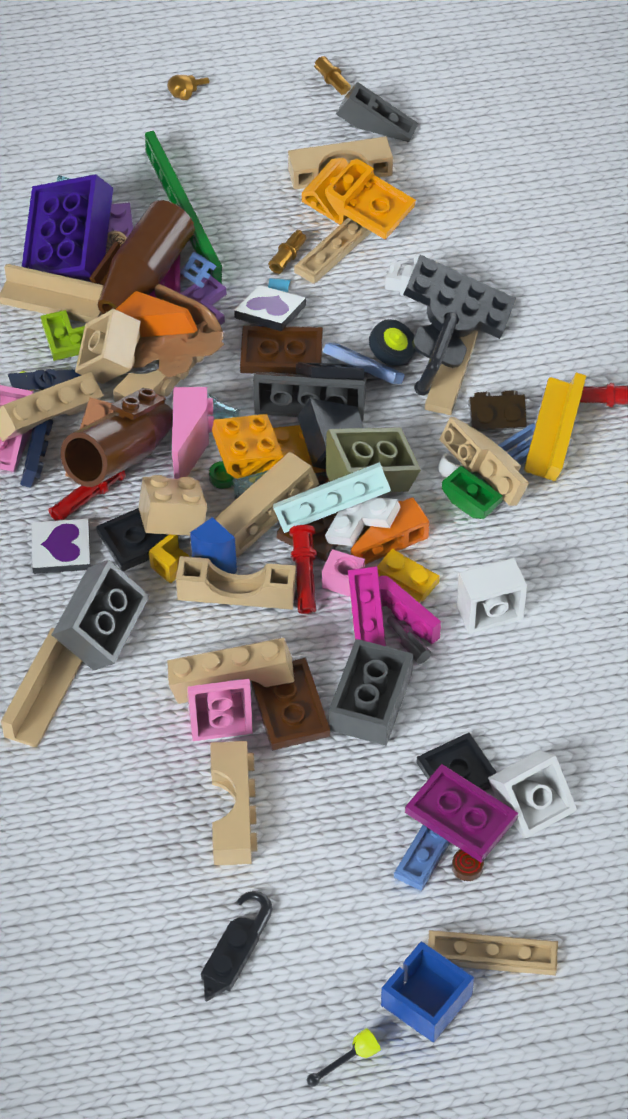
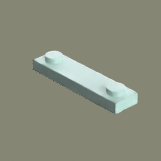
M379 462L274 503L273 508L285 533L293 526L311 523L390 492L391 489Z

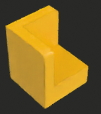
M169 534L149 550L150 567L170 584L176 580L180 556L190 557L179 548L178 535Z

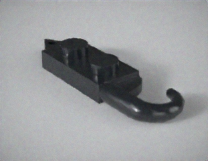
M246 892L237 900L238 905H242L247 900H256L260 903L261 909L255 920L237 918L230 921L201 972V979L204 980L206 1002L224 991H231L256 947L273 910L272 902L262 892Z

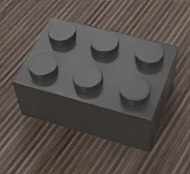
M110 560L90 566L86 570L51 635L93 671L113 665L150 595Z
M355 639L329 708L330 731L387 746L412 676L413 653Z

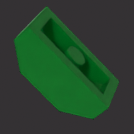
M462 466L458 467L442 481V490L451 503L475 519H485L503 501V495Z

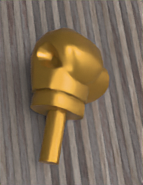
M174 75L168 80L167 88L175 98L188 100L192 92L197 90L198 85L209 84V78L195 79L193 75Z

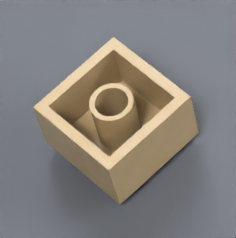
M112 309L86 323L75 372L81 375L92 372L95 380L104 384L130 371L135 363L134 352L136 344L140 339L139 328L141 321Z
M162 475L142 478L138 508L146 533L190 536L191 531L205 522L207 503L199 480L190 477L171 479Z

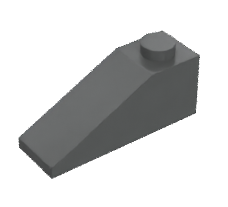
M359 82L344 97L336 112V115L355 128L406 142L411 140L418 125L415 120Z

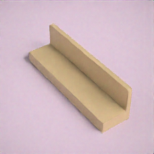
M6 264L4 267L6 282L0 292V304L43 314L66 310L70 320L88 323L103 315L97 305L103 285Z
M289 452L214 519L235 537L236 556L239 557L279 521L273 508L274 503L317 487L319 485L318 479L311 465L292 452Z
M55 628L50 629L1 719L5 738L32 747H38L83 662L51 635Z

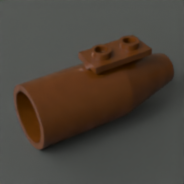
M165 200L152 202L123 244L120 246L118 242H114L90 276L92 283L103 285L97 304L102 314L116 309L135 291L147 295L151 294L155 290V286L163 280L195 231L192 219L181 207Z
M141 388L112 403L110 409L114 412L68 435L62 442L60 456L63 467L70 478L82 486L93 487L150 456L173 427V409L165 404L166 398L156 394L152 389Z

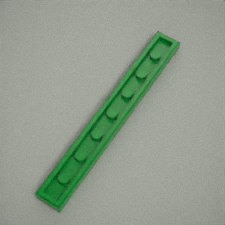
M154 130L145 132V152L169 201L181 207L194 223L195 231L189 240L194 251L216 265L214 270L209 268L207 273L222 284V265Z

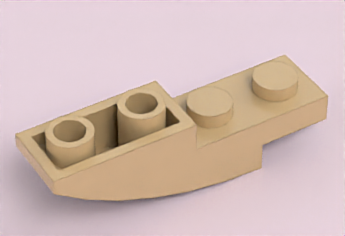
M450 417L439 440L469 472H478L494 490L503 495V500L509 506H517L529 484L518 472L521 465L491 439L463 421Z

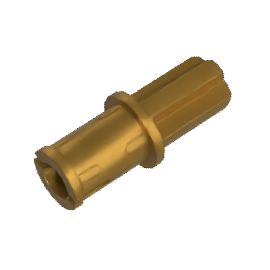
M321 56L315 61L316 65L314 67L324 77L326 84H331L341 95H345L351 89V85L341 75V70L333 66L327 57Z
M296 230L286 243L279 245L278 252L268 263L271 271L281 274L291 260H295L297 251L306 241V235L301 230Z

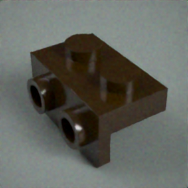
M513 390L503 391L501 396H491L490 392L474 393V397H470L468 400L471 427L477 431L524 429L527 427L525 394L518 395V391Z

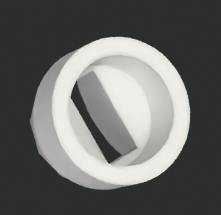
M444 454L438 468L444 477H448L458 467L463 466V464L455 456Z

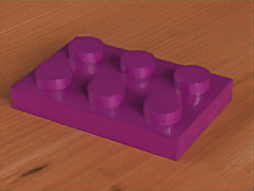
M443 764L439 766L405 806V813L481 863L518 818V812Z

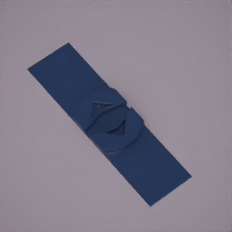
M46 369V371L36 370L35 372L9 373L8 377L13 388L32 390L44 389L45 384L55 386L81 376V374L76 373V369Z

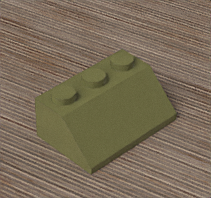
M401 427L328 429L326 474L329 481L380 462L389 483L390 492H408L421 471Z

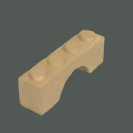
M387 136L288 150V170L294 190L306 188L330 160L336 158H345L348 163L351 160L359 159L373 167L374 175L378 178L392 176L393 156Z
M195 332V333L191 336V338H194L195 336H197L198 333ZM205 356L193 357V362L188 371L177 374L174 377H166L158 369L146 374L129 373L113 390L114 401L116 402L141 388L152 389L156 394L167 397L173 391L174 386L181 379H185L191 368L197 362H201Z
M92 372L1 406L0 438L2 442L24 434L35 426L62 414L70 416L86 410L90 397L100 400L104 395Z
M180 556L176 576L177 598L182 601L293 610L296 592V566L267 563L262 570L256 573L237 575L220 570L208 558Z
M284 638L167 660L169 687L178 704L188 702V686L237 679H249L264 687L294 682L292 656Z
M247 741L210 742L212 785L225 789L235 799L232 810L223 818L212 822L214 865L252 864L251 852H257V833H251L250 828L251 824H256V805L250 806L249 798L255 797V779H249V771H255L254 753H248Z

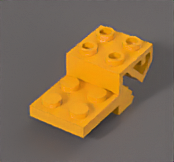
M345 158L331 159L302 192L303 203L341 225L347 218H350L385 240L415 207L416 202L414 198L375 176L374 168L359 159L351 160L349 163Z
M267 414L214 419L212 433L226 471L240 481L247 477L249 483L253 485L289 452H292L311 465L314 473L326 472L324 468L313 467L300 425L273 428Z

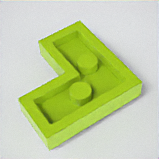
M66 310L41 315V324L53 361L79 355L85 326L72 329Z

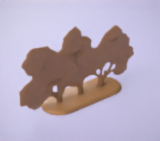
M158 284L155 286L156 298L188 309L198 329L196 331L198 334L194 338H191L194 333L140 337L135 347V363L132 368L145 367L147 364L159 360L158 371L166 377H174L177 374L186 373L193 362V357L210 356L224 346V342H222L224 332L212 312L201 303Z

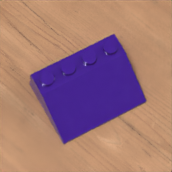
M97 174L32 186L22 267L91 282L90 276L106 254L113 187Z

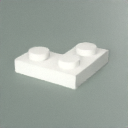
M374 497L339 511L325 534L328 544L353 546L364 526L390 528L401 508L398 499Z

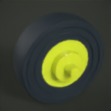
M383 320L370 333L369 346L371 351L381 362L387 365L402 366L409 362L416 352L412 345L414 339L413 332L405 324L397 320Z

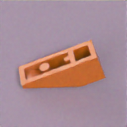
M135 291L115 309L141 321L139 328L140 337L195 333L198 330L188 309Z
M413 497L404 501H398L401 508L390 528L371 526L353 545L351 555L365 559L366 565L385 557L392 549L399 551L428 539L429 520Z

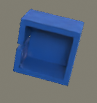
M421 941L403 962V969L399 967L381 988V1006L434 1043L471 998L474 977Z

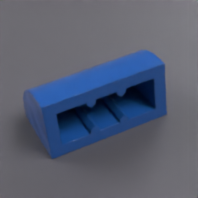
M212 517L190 532L192 557L208 558L220 570L231 574L237 573L235 537Z

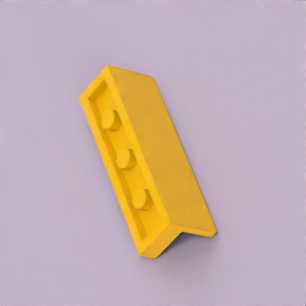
M576 372L570 383L553 377L548 378L524 466L525 472L556 481L563 468L586 375Z

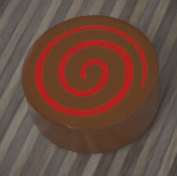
M463 850L455 853L452 860V871L457 878L463 881H473L481 876L484 860L481 863Z

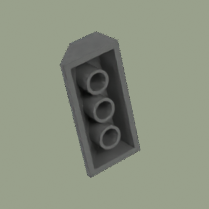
M256 372L253 376L254 411L256 415L267 414L297 417L311 398L356 406L361 420H364L366 378H311L301 374Z

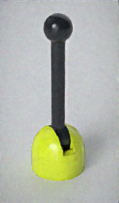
M365 1028L359 1032L353 1039L351 1051L317 1074H309L307 1076L308 1085L311 1087L317 1086L321 1078L355 1055L368 1058L381 1051L380 1045L371 1031Z

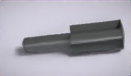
M389 616L387 623L401 637L400 644L407 652L413 653V659L418 664L427 661L431 656V651L413 631L407 632L394 616Z

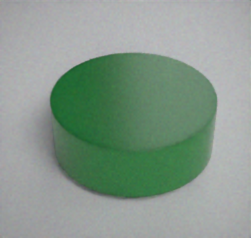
M223 461L214 463L209 469L210 483L216 488H230L237 481V478L227 473Z

